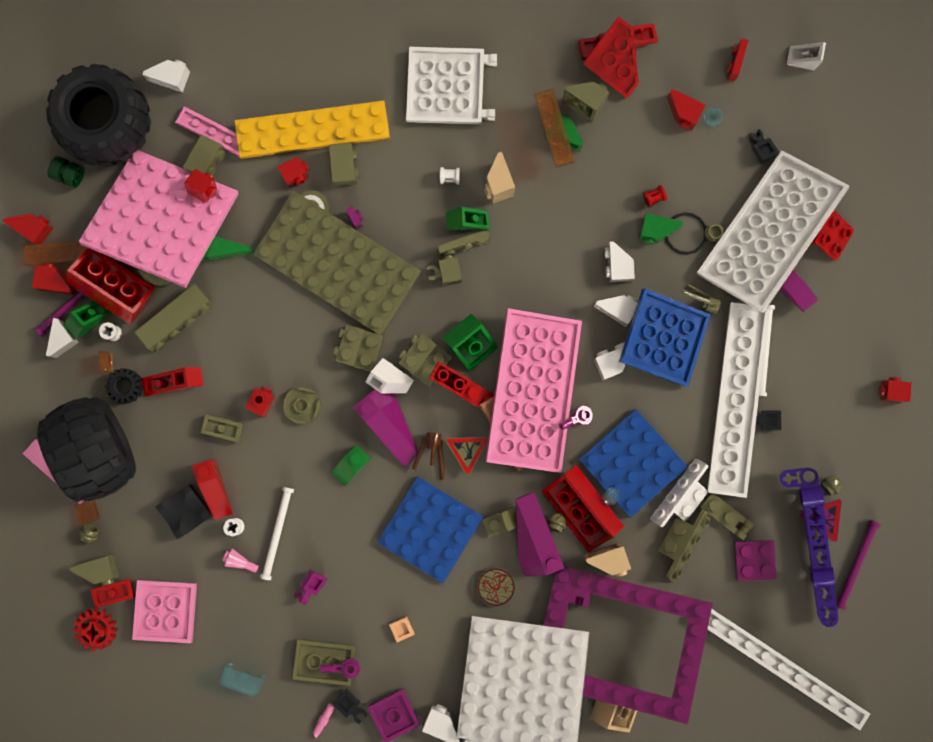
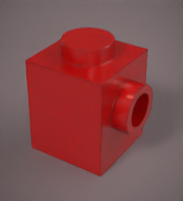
M298 156L278 166L289 188L294 185H301L309 178L307 174L309 168L304 160L300 161Z
M194 169L184 182L187 193L205 203L210 198H213L217 192L214 177L208 173L204 174L197 169Z
M889 377V380L882 381L878 390L880 401L910 402L912 382H902L901 378Z
M262 386L261 389L255 387L245 408L266 417L276 396L271 395L272 390Z

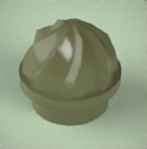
M830 476L823 479L824 482L821 483V486L827 494L832 496L839 493L842 485L838 477Z
M560 513L552 514L547 520L548 528L554 532L561 533L566 527V520Z
M85 524L79 531L80 540L85 544L93 543L99 537V529L92 524Z

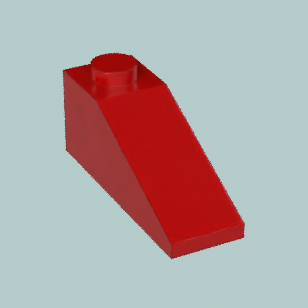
M184 367L142 378L144 396L189 390L203 386L201 367Z
M209 459L192 465L198 486L214 520L234 514L216 460Z

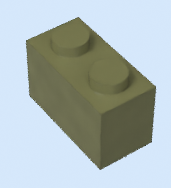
M201 134L183 168L191 173L194 169H197L204 174L208 173L214 176L216 172L215 167L224 158L225 149L220 143Z
M352 143L329 145L332 182L334 186L357 185V178H360L359 167H355V160H358L357 149H353Z

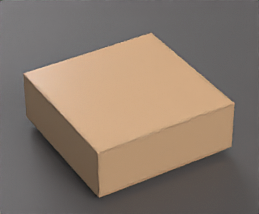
M407 616L389 624L397 643L415 635Z

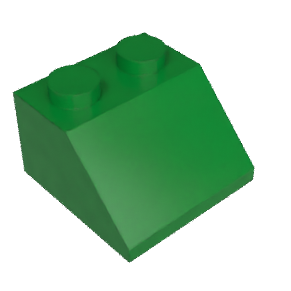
M472 314L468 315L442 337L469 372L499 348L482 323Z

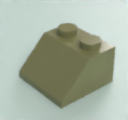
M594 81L570 85L564 90L562 102L593 122L605 105L609 92L603 84H597Z

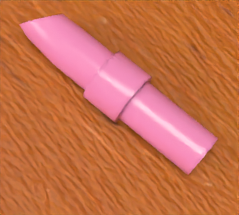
M332 703L327 705L317 721L318 723L313 730L315 739L322 732L324 726L327 725L335 709Z

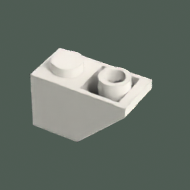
M609 242L604 250L605 259H608V266L605 269L606 278H609V283L632 282L635 279L634 260L616 243Z
M625 342L614 346V351L608 352V350L597 353L598 357L594 359L602 381L623 372L625 364L620 363L619 359Z
M382 358L370 372L366 383L381 394L407 393L414 380L396 368L392 363Z

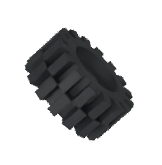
M120 368V370L116 369L114 373H110L109 379L106 378V382H108L105 385V388L108 390L106 394L110 395L109 398L115 402L132 403V401L137 400L138 396H141L140 391H143V387H141L143 382L140 380L141 376L137 375L135 371ZM122 379H128L131 383V389L127 393H121L118 390V383Z

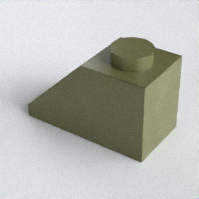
M114 555L69 567L70 571L93 584L102 583V586L114 583L113 579L119 577Z

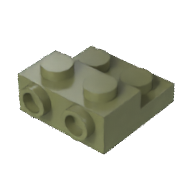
M346 324V327L341 328L339 333V339H342L340 346H336L333 357H336L335 361L371 372L375 368L384 336Z
M423 333L420 336L416 334L410 342L411 348L408 351L404 350L398 357L400 360L398 364L427 387H430L434 381L429 379V376L437 362L439 361L447 365L452 356Z

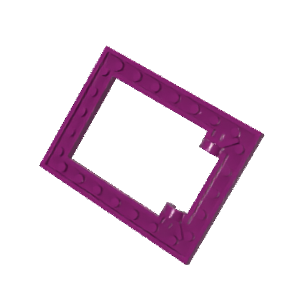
M568 567L556 571L543 626L564 628L569 603L589 607L591 594L689 618L672 698L585 675L583 696L688 724L713 603Z

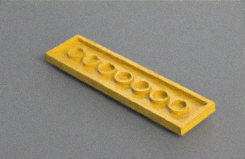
M385 101L235 120L240 159L326 148L329 145L356 144L390 139Z

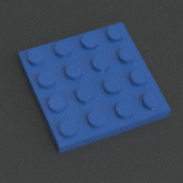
M642 289L619 362L681 386L689 387L711 314L648 289Z
M637 409L579 459L629 518L635 515L688 467Z
M418 476L377 543L441 583H444L483 519V516Z

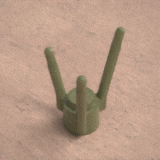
M688 284V288L704 296V298L682 290V294L702 301L701 308L704 310L701 311L708 314H716L718 312L721 300L716 299L715 296L709 295L691 284Z

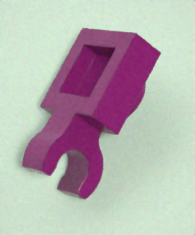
M310 569L300 583L302 589H298L294 597L299 599L300 603L307 604L312 593L317 595L327 578Z

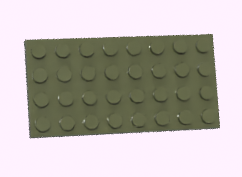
M294 190L253 254L380 336L384 333L422 273L413 265Z

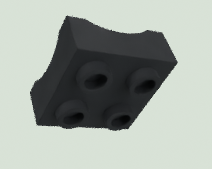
M192 484L186 485L177 493L155 506L170 526L176 539L183 537L212 517L211 512Z

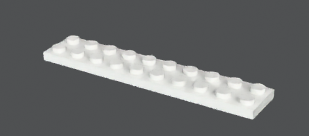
M732 302L729 304L707 486L708 493L747 498L769 307L762 313L748 304Z

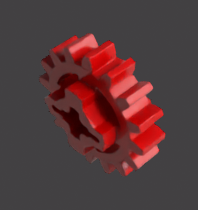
M95 608L93 612L91 609H88L85 613L82 612L74 622L77 625L73 628V632H77L74 639H80L81 641L78 645L80 646L84 643L85 650L89 647H92L94 652L98 647L100 650H103L106 646L109 647L117 636L114 633L117 632L118 628L113 627L117 621H111L112 614L107 616L105 609L102 612H99L98 608ZM91 619L90 622H87L86 624H84V622H85L86 620ZM105 635H107L106 638H104L103 640H100L101 637H104Z

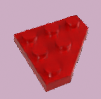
M618 16L582 64L625 98H628L639 84L634 28Z

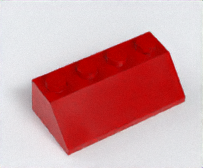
M90 248L71 265L66 275V283L130 325L143 311L156 289L109 256Z
M577 465L563 473L541 491L555 510L564 516L566 524L588 552L612 539L624 527Z

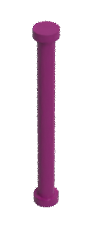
M78 291L40 327L34 328L35 331L43 337L46 334L45 332L52 326L53 318L60 319L85 294Z
M873 520L868 522L870 525L838 602H836L837 607L846 610L847 606L845 604L876 529L880 528L881 524Z

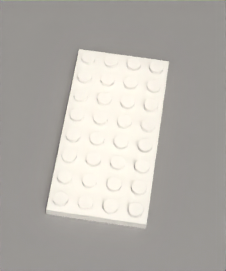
M781 151L702 264L697 275L764 313L849 189V185Z

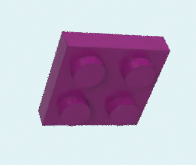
M774 540L734 541L737 581L777 580Z
M403 688L368 706V710L384 742H389L420 726L417 715Z

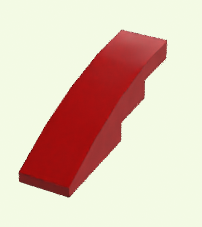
M654 23L632 26L634 28L635 48L658 42ZM601 33L597 37L579 39L578 46L582 60L588 57L605 33Z

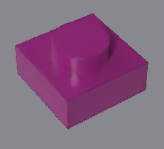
M352 206L347 208L346 212L356 230L363 227L361 221L364 219L359 210L355 211Z

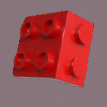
M834 210L811 245H817L832 260H838L854 229Z

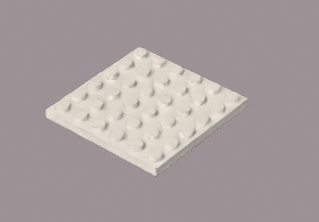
M472 616L457 738L482 742H578L589 632Z

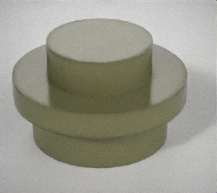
M718 223L709 224L705 229V236L711 242H718L724 234L723 227Z

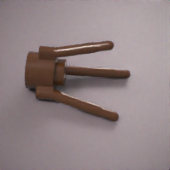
M427 432L426 438H422L421 446L412 467L413 471L416 470L425 445H427L426 448L431 450V466L434 465L435 450H438L441 480L444 479L443 440H441V434Z

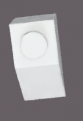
M166 60L143 71L142 75L149 82L183 93L190 71L182 61L175 60L173 62Z
M622 295L599 300L595 303L594 307L626 327L633 318L638 301L632 296L628 295L626 297Z
M439 704L436 706L432 705L422 732L446 742H460V738H457L456 726L447 708Z

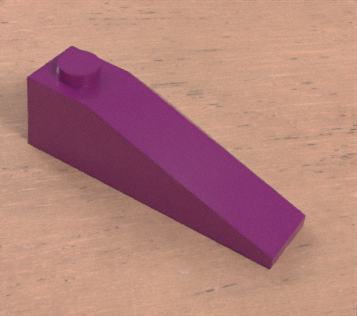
M374 390L353 407L404 467L417 456L418 450L397 398L392 393L381 394Z
M531 492L516 498L518 560L524 575L546 576L564 569L535 493Z

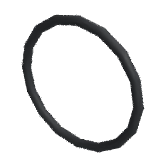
M684 212L676 214L671 218L676 219L683 215L693 216L701 222L704 231L706 229V224L703 220L693 213ZM704 236V240L701 246L689 252L679 251L678 249L674 248L673 245L669 242L668 237H666V241L672 250L676 251L679 254L689 255L696 253L701 248H703L704 244L707 241L706 236Z

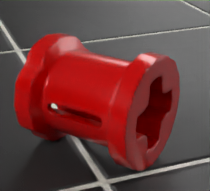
M658 185L652 191L642 193L644 201L649 208L661 200H667V195L662 185Z

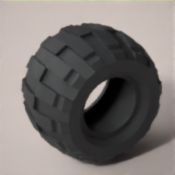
M91 64L90 67L80 65L72 68L71 73L67 75L62 74L56 80L58 84L54 90L50 89L47 97L49 107L46 108V117L51 127L52 136L58 145L70 156L89 165L111 166L117 164L118 161L129 160L138 148L141 149L146 142L145 135L150 131V109L140 87L128 75L115 68L112 70L105 65ZM103 94L110 95L114 109L112 117L106 125L95 130H86L77 126L79 113L89 100Z
M98 397L74 399L58 406L48 413L45 419L39 421L37 438L43 458L55 482L68 498L75 502L101 499L117 492L127 484L129 479L134 477L136 464L129 442L115 414L104 400Z

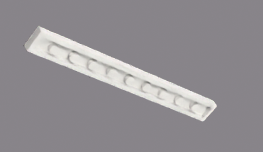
M713 609L711 610L708 624L709 631L861 730L870 715L869 712Z

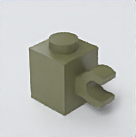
M453 255L442 257V260H439L440 269L432 265L426 267L427 271L433 270L435 272L434 276L428 277L429 281L442 278L443 286L462 283L458 257L453 258Z

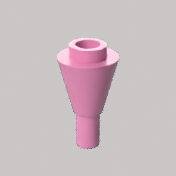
M233 548L231 551H226L222 560L225 562V567L245 568L255 573L259 565L247 561L246 558Z

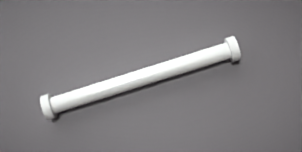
M768 305L769 315L759 391L760 397H767L765 389L772 313L775 310L774 305Z
M282 488L284 492L263 574H260L261 579L271 580L272 578L270 574L290 496L294 492L292 488Z

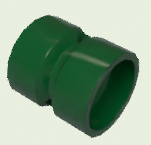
M55 156L48 166L47 175L48 178L57 182L63 181L64 185L75 189L82 182L85 169L82 165L70 162L61 156Z

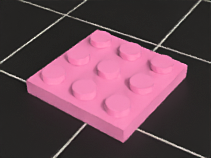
M137 580L132 640L192 643L197 583Z

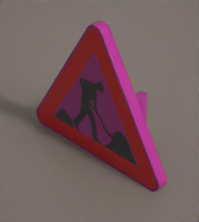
M840 499L823 505L827 537L833 542L838 540L842 506ZM811 509L813 511V515L809 517L815 520V517L819 515L814 511V509Z

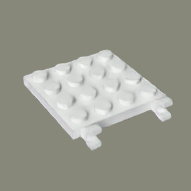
M409 47L406 122L482 124V119L495 121V109H482L484 64L497 67V54H484V49Z

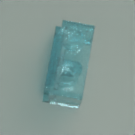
M231 662L225 666L220 679L222 686L252 697L260 694L266 675L262 674L261 678L250 675V672L247 670L244 672L232 668L234 663Z

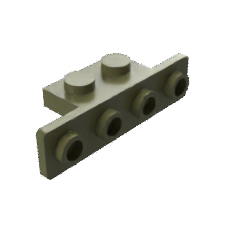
M701 510L694 525L677 517L658 550L674 560L666 575L667 579L675 582L676 579L680 578L683 572L682 567L691 558V551L694 545L699 543L703 528H706L710 522V515L706 510Z

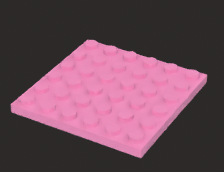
M136 150L132 154L133 157L128 160L79 242L85 247L186 288L235 202L238 191L215 182L217 192L213 198H210L205 203L186 191L184 182L191 172Z

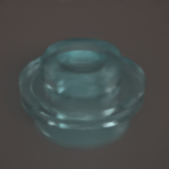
M715 107L709 108L704 114V121L709 126H718L723 120L721 110ZM710 115H714L716 120H712Z
M610 487L604 493L602 499L607 506L610 504L614 505L619 500L620 495L618 494L620 490Z

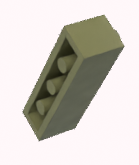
M194 283L134 333L148 350L153 352L159 351L165 347V342L170 338H176L181 333V329L185 326H191L196 321L195 318L197 316L207 313L213 303L201 288Z

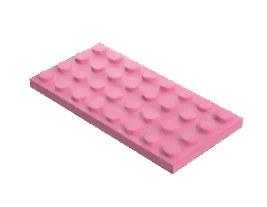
M509 308L506 310L485 462L558 473L562 472L567 429L561 430L559 424L569 419L582 321Z

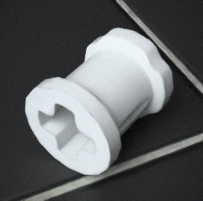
M440 168V184L446 182L459 185L460 168Z
M107 322L100 326L99 334L103 339L114 342L120 339L122 330L119 326Z
M239 518L229 519L224 524V532L230 536L239 535L244 530V522ZM233 524H237L238 526L235 528V530H231L230 528L233 526Z

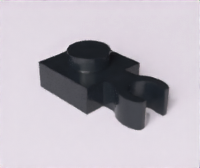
M760 129L757 130L759 137H754L750 133L749 139L755 144L752 150L761 164L779 155L780 152L770 138L765 140Z
M761 410V416H756V425H761V430L781 431V411Z
M347 688L332 704L346 718L352 714L355 722L358 724L361 723V720L357 717L358 714L361 713L367 717V712L357 707L361 701Z

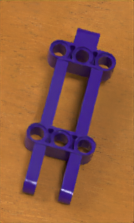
M809 467L783 470L779 475L780 483L788 488L799 487L810 559V577L814 589L817 615L824 626L833 627L838 622L834 589L835 576L831 566L823 507L824 495L819 483V476L816 470ZM800 471L799 478L801 483H798L797 479L791 480L790 484L787 481H783L786 473H789L790 476H797L796 472ZM806 471L814 473V479L811 482H806L803 478ZM810 507H814V511L819 515L815 517V520L809 517L813 515ZM813 526H816L817 531L820 533L817 540L813 537L815 535V528ZM819 551H821L823 554L821 555V561H823V563H819V560L816 557ZM821 588H825L827 591L826 598H822L824 593ZM824 607H827L830 611L829 618L824 617L826 616V609Z

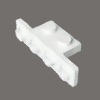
M694 459L673 489L655 510L650 520L660 527H664L674 513L686 522L708 493V490L697 482L707 470L708 465L698 459Z

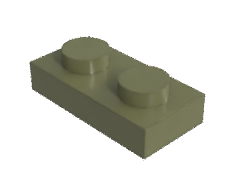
M205 414L201 433L239 443L244 424Z

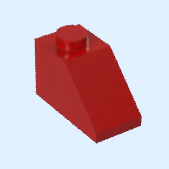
M671 89L667 100L675 122L683 129L693 130L706 105L679 91Z
M26 214L3 219L4 223L38 246H41L53 230L48 225L50 221L41 215L36 217L33 214Z
M43 263V266L35 265L32 288L39 291L75 295L77 293L73 286L66 283L65 275L61 270L56 269L55 265Z

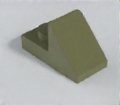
M516 506L482 519L488 537L517 528Z

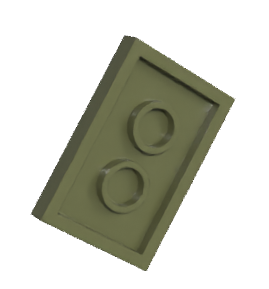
M298 639L292 680L351 686L352 679L346 678L341 672H321V664H342L346 659H355L356 645Z

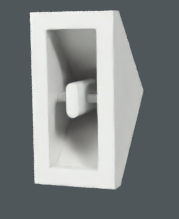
M819 42L790 46L787 65L814 71L823 61L826 43Z
M53 318L46 352L48 357L57 358L78 344V341L64 326L65 322Z

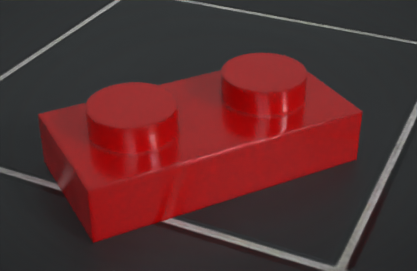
M741 38L738 44H734L731 55H734L733 61L729 62L726 70L729 73L727 80L734 82L739 76L749 40Z
M131 578L91 589L95 608L135 597Z

